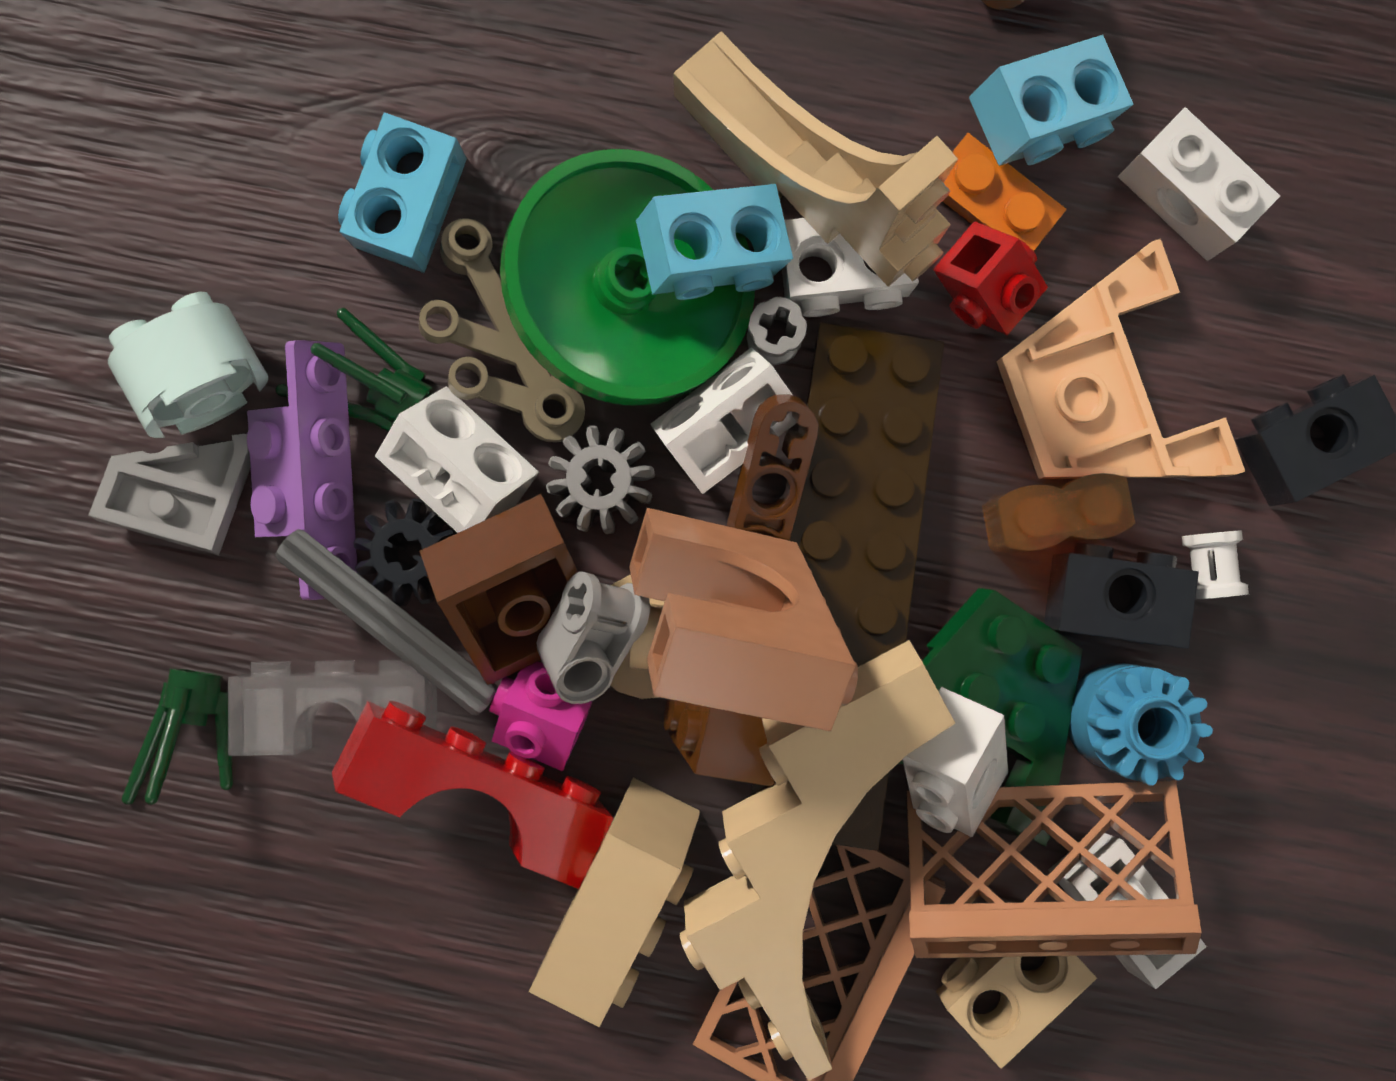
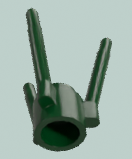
M339 308L337 310V317L390 365L395 372L393 373L384 368L377 376L319 343H314L311 346V353L335 369L370 388L366 400L375 405V409L348 402V416L373 423L389 432L401 412L432 395L434 389L423 382L426 378V373L408 364L346 308ZM285 384L277 385L275 388L277 395L288 398V386Z
M170 668L168 680L163 682L159 705L122 795V802L124 804L130 805L135 801L159 744L145 794V802L147 804L154 805L157 803L167 776L181 725L206 726L208 714L215 715L220 786L223 790L232 788L233 762L229 713L233 693L220 691L223 676Z

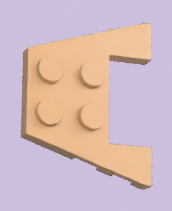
M1161 239L1149 243L996 361L1038 479L1228 477L1245 472L1226 417L1168 438L1162 437L1119 320V315L1166 300L1180 292Z

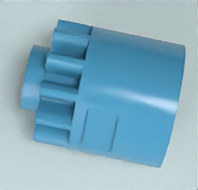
M1110 663L1094 668L1077 682L1068 735L1077 751L1094 765L1125 778L1137 780L1147 785H1154L1158 779L1165 777L1178 781L1183 779L1184 772L1182 767L1188 760L1202 762L1204 754L1197 748L1199 738L1210 736L1213 733V729L1211 726L1201 723L1200 712L1207 707L1208 703L1206 699L1192 695L1188 689L1189 680L1187 678L1174 676L1158 668L1126 663Z

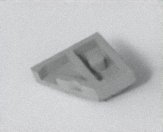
M247 434L232 435L233 441L197 446L191 442L167 446L161 452L153 454L138 451L111 456L88 516L102 523L219 555L251 468L250 452L247 447Z

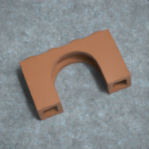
M647 508L629 569L634 595L665 601L647 656L653 695L831 732L840 706L848 705L854 696L858 681V667L846 646L840 628L837 627L826 604L825 597L822 596L812 575V570L808 567L797 542Z

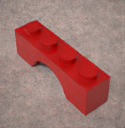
M390 700L387 707L383 708L367 701L332 771L335 791L337 793L399 818L423 798L443 790L461 788L486 793L497 799L507 808L510 821L509 846L519 864L524 868L574 888H580L614 819L598 800L601 795L599 790L571 776H567L563 784L542 775L545 770L543 766L530 758L520 757L513 752H509L506 760L484 751L486 742L463 729L451 726L447 734L423 725L426 716L405 704Z

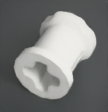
M1242 530L1181 536L1182 546L1190 549L1192 570L1199 571L1195 599L1249 594L1248 584L1240 581L1236 545L1243 540ZM1213 551H1214V555H1215V564H1216L1217 579H1216V577H1215Z

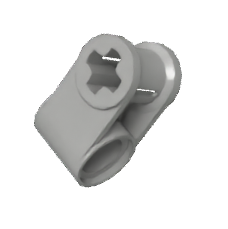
M586 572L576 573L567 582L558 606L545 628L540 632L536 642L540 658L558 696L563 701L571 704H583L593 701L604 694L610 687L615 673L633 643L644 632L650 613V599L634 595L632 583H626L621 587L603 584L599 582V579L594 574Z

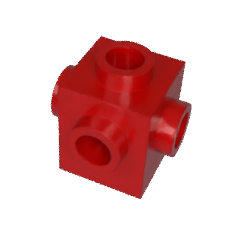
M975 221L933 269L952 297L953 301L949 306L960 320L972 328L979 329L982 325H985L1005 335H1008L1048 288L1035 266L1037 256L1025 242L1017 237Z

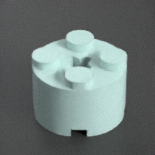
M201 291L186 295L172 306L171 312L159 316L148 323L145 320L127 322L116 328L109 335V340L114 348L108 358L109 368L150 437L165 438L160 427L176 425L181 435L209 426L247 404L242 392L253 382L259 392L268 382L266 371L229 307L221 303H213L207 292Z

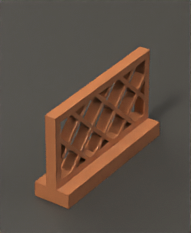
M1176 780L1157 781L1154 785H1147L1143 782L1000 787L976 832L996 848L1001 855L979 878L975 877L952 856L970 836L957 831L941 847L923 831L922 820L916 814V809L913 808L910 791H907L911 896L909 924L910 940L916 958L1196 954L1201 937L1198 906L1197 904L1194 905ZM1163 801L1166 823L1150 840H1147L1120 818L1133 802ZM1102 803L1116 804L1111 809H1108ZM1083 804L1101 819L1079 843L1051 821L1065 805ZM1034 806H1047V807H1046L1042 812H1040V811H1039L1037 808H1035ZM999 807H1016L1032 820L1030 825L1010 845L984 824ZM1110 827L1140 850L1118 875L1088 851ZM1042 829L1070 852L1048 876L1044 875L1020 854ZM1167 838L1171 858L1159 849ZM923 846L934 854L925 865ZM1150 858L1173 876L1176 899L1148 900L1127 882ZM1079 860L1109 884L1094 901H1075L1057 886V883ZM1011 862L1039 885L1024 902L1005 903L988 888L991 882ZM943 864L970 886L954 904L926 905L925 883ZM1119 892L1127 900L1111 899ZM1047 894H1049L1057 902L1041 901ZM979 895L988 902L971 904Z
M836 845L844 869L817 877L813 888L847 877L859 913L824 923L812 889L809 908L815 927L803 930V940L819 935L830 971L804 978V988L807 989L833 980L842 1007L836 1018L821 1022L824 1033L829 1032L826 1042L832 1070L810 1081L854 1080L915 954L910 940L909 911H911L909 865L880 850L874 851ZM847 850L867 860V862L852 866ZM880 867L903 879L893 902L867 910L855 875ZM932 876L925 883L926 905L939 904L946 890L945 882L935 876ZM886 914L875 936L870 919ZM862 922L870 945L865 960L839 968L827 933ZM858 973L847 995L842 977ZM738 981L719 990L693 1045L756 1081H793L778 1072L771 1050L776 1047L772 1038L767 1037L759 1009L753 1010L745 997L729 1002ZM747 1007L758 1042L734 1048L713 1036V1033L722 1014ZM762 1052L765 1064L750 1057V1055Z

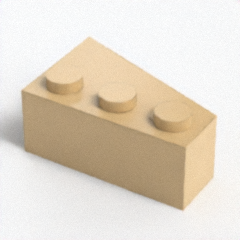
M633 777L604 840L544 957L529 990L530 993L600 1027L612 1003L621 1008L624 1007L639 975V971L631 967L638 952L650 957L666 923V920L658 917L665 901L674 905L678 904L693 873L694 868L684 864L700 810Z

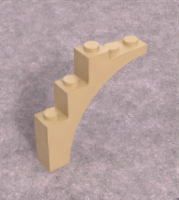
M722 31L673 73L674 96L755 186L776 184L779 199L784 195L827 244L838 234H841L888 287L904 273L911 281L916 280L943 255L944 252L937 244L951 224L936 207L950 193L944 182L958 158L938 136L932 139L919 152L905 156L877 152L851 141L820 122L789 98L756 68Z
M910 640L858 667V681L854 696L848 705L840 706L831 732L762 718L767 744L760 747L759 751L776 783L774 786H769L722 811L726 838L719 841V848L733 876L684 901L686 930L680 932V940L690 963L696 970L705 967L719 990L738 981L739 987L750 1007L755 1010L762 1006L771 1021L768 1022V1029L781 1057L784 1060L794 1057L808 1081L832 1070L824 1029L807 995L802 979L803 929L816 877L835 836L866 793L907 754L955 724Z

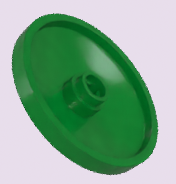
M607 149L581 154L564 161L542 176L528 191L521 201L504 239L500 266L501 288L505 307L520 340L529 353L552 376L568 387L601 401L623 405H649L678 398L694 390L718 372L733 356L749 326L750 316L753 312L755 290L738 292L736 291L735 284L716 286L714 291L705 296L687 300L676 299L675 292L652 295L636 223L637 218L653 197L712 191L713 189L690 170L661 156L629 149ZM736 233V238L740 245L750 251L745 236ZM674 239L677 250L684 257L696 260L695 253L690 245L682 240Z

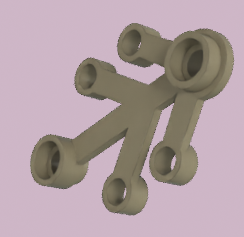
M463 218L455 220L445 228L442 234L441 258L444 264L453 272L469 276L496 330L460 318L456 309L450 303L443 300H434L428 302L421 309L419 316L420 333L431 343L443 344L450 342L514 365L525 386L489 376L485 365L480 360L473 357H462L456 360L450 367L448 374V387L456 397L463 400L479 398L521 413L525 427L540 440L561 442L567 436H573L579 430L585 416V405L582 396L578 391L568 387L551 375L550 377L548 371L537 362L520 340L505 307L501 280L490 261L492 238L487 228L473 219ZM470 234L477 239L479 245L475 249L466 250L461 248L455 239L459 235ZM438 313L446 316L451 325L446 330L436 331L429 327L426 320L430 315ZM461 370H472L478 375L480 383L473 388H465L457 382L456 374ZM551 399L559 401L564 406L565 415L557 419L547 416L543 410V403Z

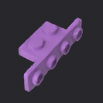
M288 341L285 345L289 406L247 411V447L250 452L252 481L251 511L254 517L255 537L288 536L297 529L304 530L357 573L355 570L357 555L353 543L356 538L346 374L314 356L310 350L314 343H319L345 357V349L341 343ZM299 578L300 596L303 600L325 599Z

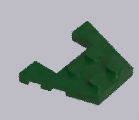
M978 588L928 643L927 647L930 652L922 662L938 691L943 687L1004 715L1006 750L1017 758L1004 787L1059 785L1083 649L996 590ZM903 759L898 764L904 765ZM1047 806L1034 807L1042 812ZM999 807L990 817L1018 835L1032 822L1030 818L1016 807ZM1042 829L1031 842L1046 847L1050 835Z

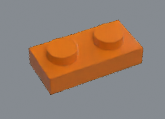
M967 133L953 150L958 160L944 182L950 193L942 202L972 224L975 221L1017 237L1034 251L1067 209L1008 163L999 166L993 152L970 133Z

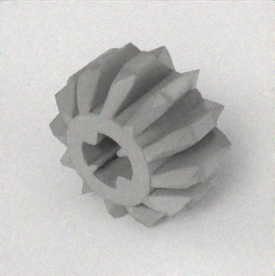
M589 426L586 432L589 447L582 449L577 440L569 435L563 440V443L574 455L572 460L569 462L557 456L550 458L549 466L558 472L565 473L566 479L552 480L546 484L548 493L554 495L571 494L556 508V512L563 518L571 515L580 506H583L577 519V529L587 532L592 526L595 514L599 513L603 532L605 534H612L615 532L612 512L619 510L623 518L632 525L638 521V516L626 504L628 500L632 498L640 503H651L652 494L646 489L634 486V482L654 478L655 473L652 466L643 465L630 468L645 453V448L640 442L632 444L620 454L625 436L623 430L614 428L610 433L607 445L603 446L598 428L596 426ZM597 465L604 472L607 469V465L616 469V472L610 478L615 488L605 496L598 489L595 490L594 496L589 495L586 491V488L592 483L591 477L587 473Z

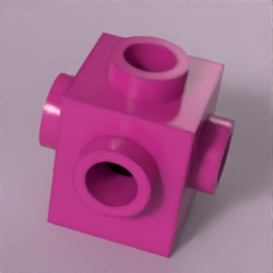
M536 662L521 669L515 680L509 677L502 679L489 712L499 716L492 742L508 748L520 757L532 758L563 771L584 727L593 701L583 704H571L563 701L558 696L544 664Z

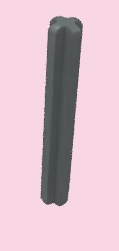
M297 529L290 533L278 547L275 557L281 564L471 715H479L492 702L498 689L495 683L487 685L480 672L304 530Z

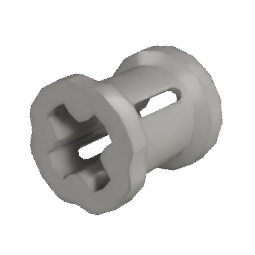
M774 297L767 302L758 304L750 316L747 332L748 348L752 347L771 365L784 364L794 358L801 347L807 328L801 308L790 299ZM774 320H781L786 323L784 334L787 336H782L777 345L771 344L766 341L767 329L764 327L770 328Z

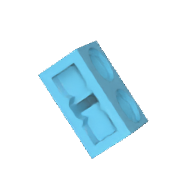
M1103 35L1000 66L969 96L999 166L1021 158H1025L1027 165L1039 163L1064 148L1063 144L1074 140L1078 148L1098 142L1114 131L1111 122L1134 105Z
M384 112L377 131L371 130L364 140L360 156L363 170L356 188H350L342 199L338 214L339 224L342 225L339 232L356 249L425 273L467 160L457 138ZM412 152L423 154V161L418 169L408 174L396 172L397 164L404 155ZM389 210L401 211V220L394 230L384 234L375 233V223L382 213Z
M776 184L655 196L636 220L652 295L675 292L676 299L687 300L705 296L714 291L716 286L735 284L736 291L738 292L758 290L771 285L774 282L773 276L793 259ZM736 233L743 234L751 241L754 252L748 251L740 245L736 238ZM674 239L682 240L690 245L695 253L696 260L684 257L677 250Z

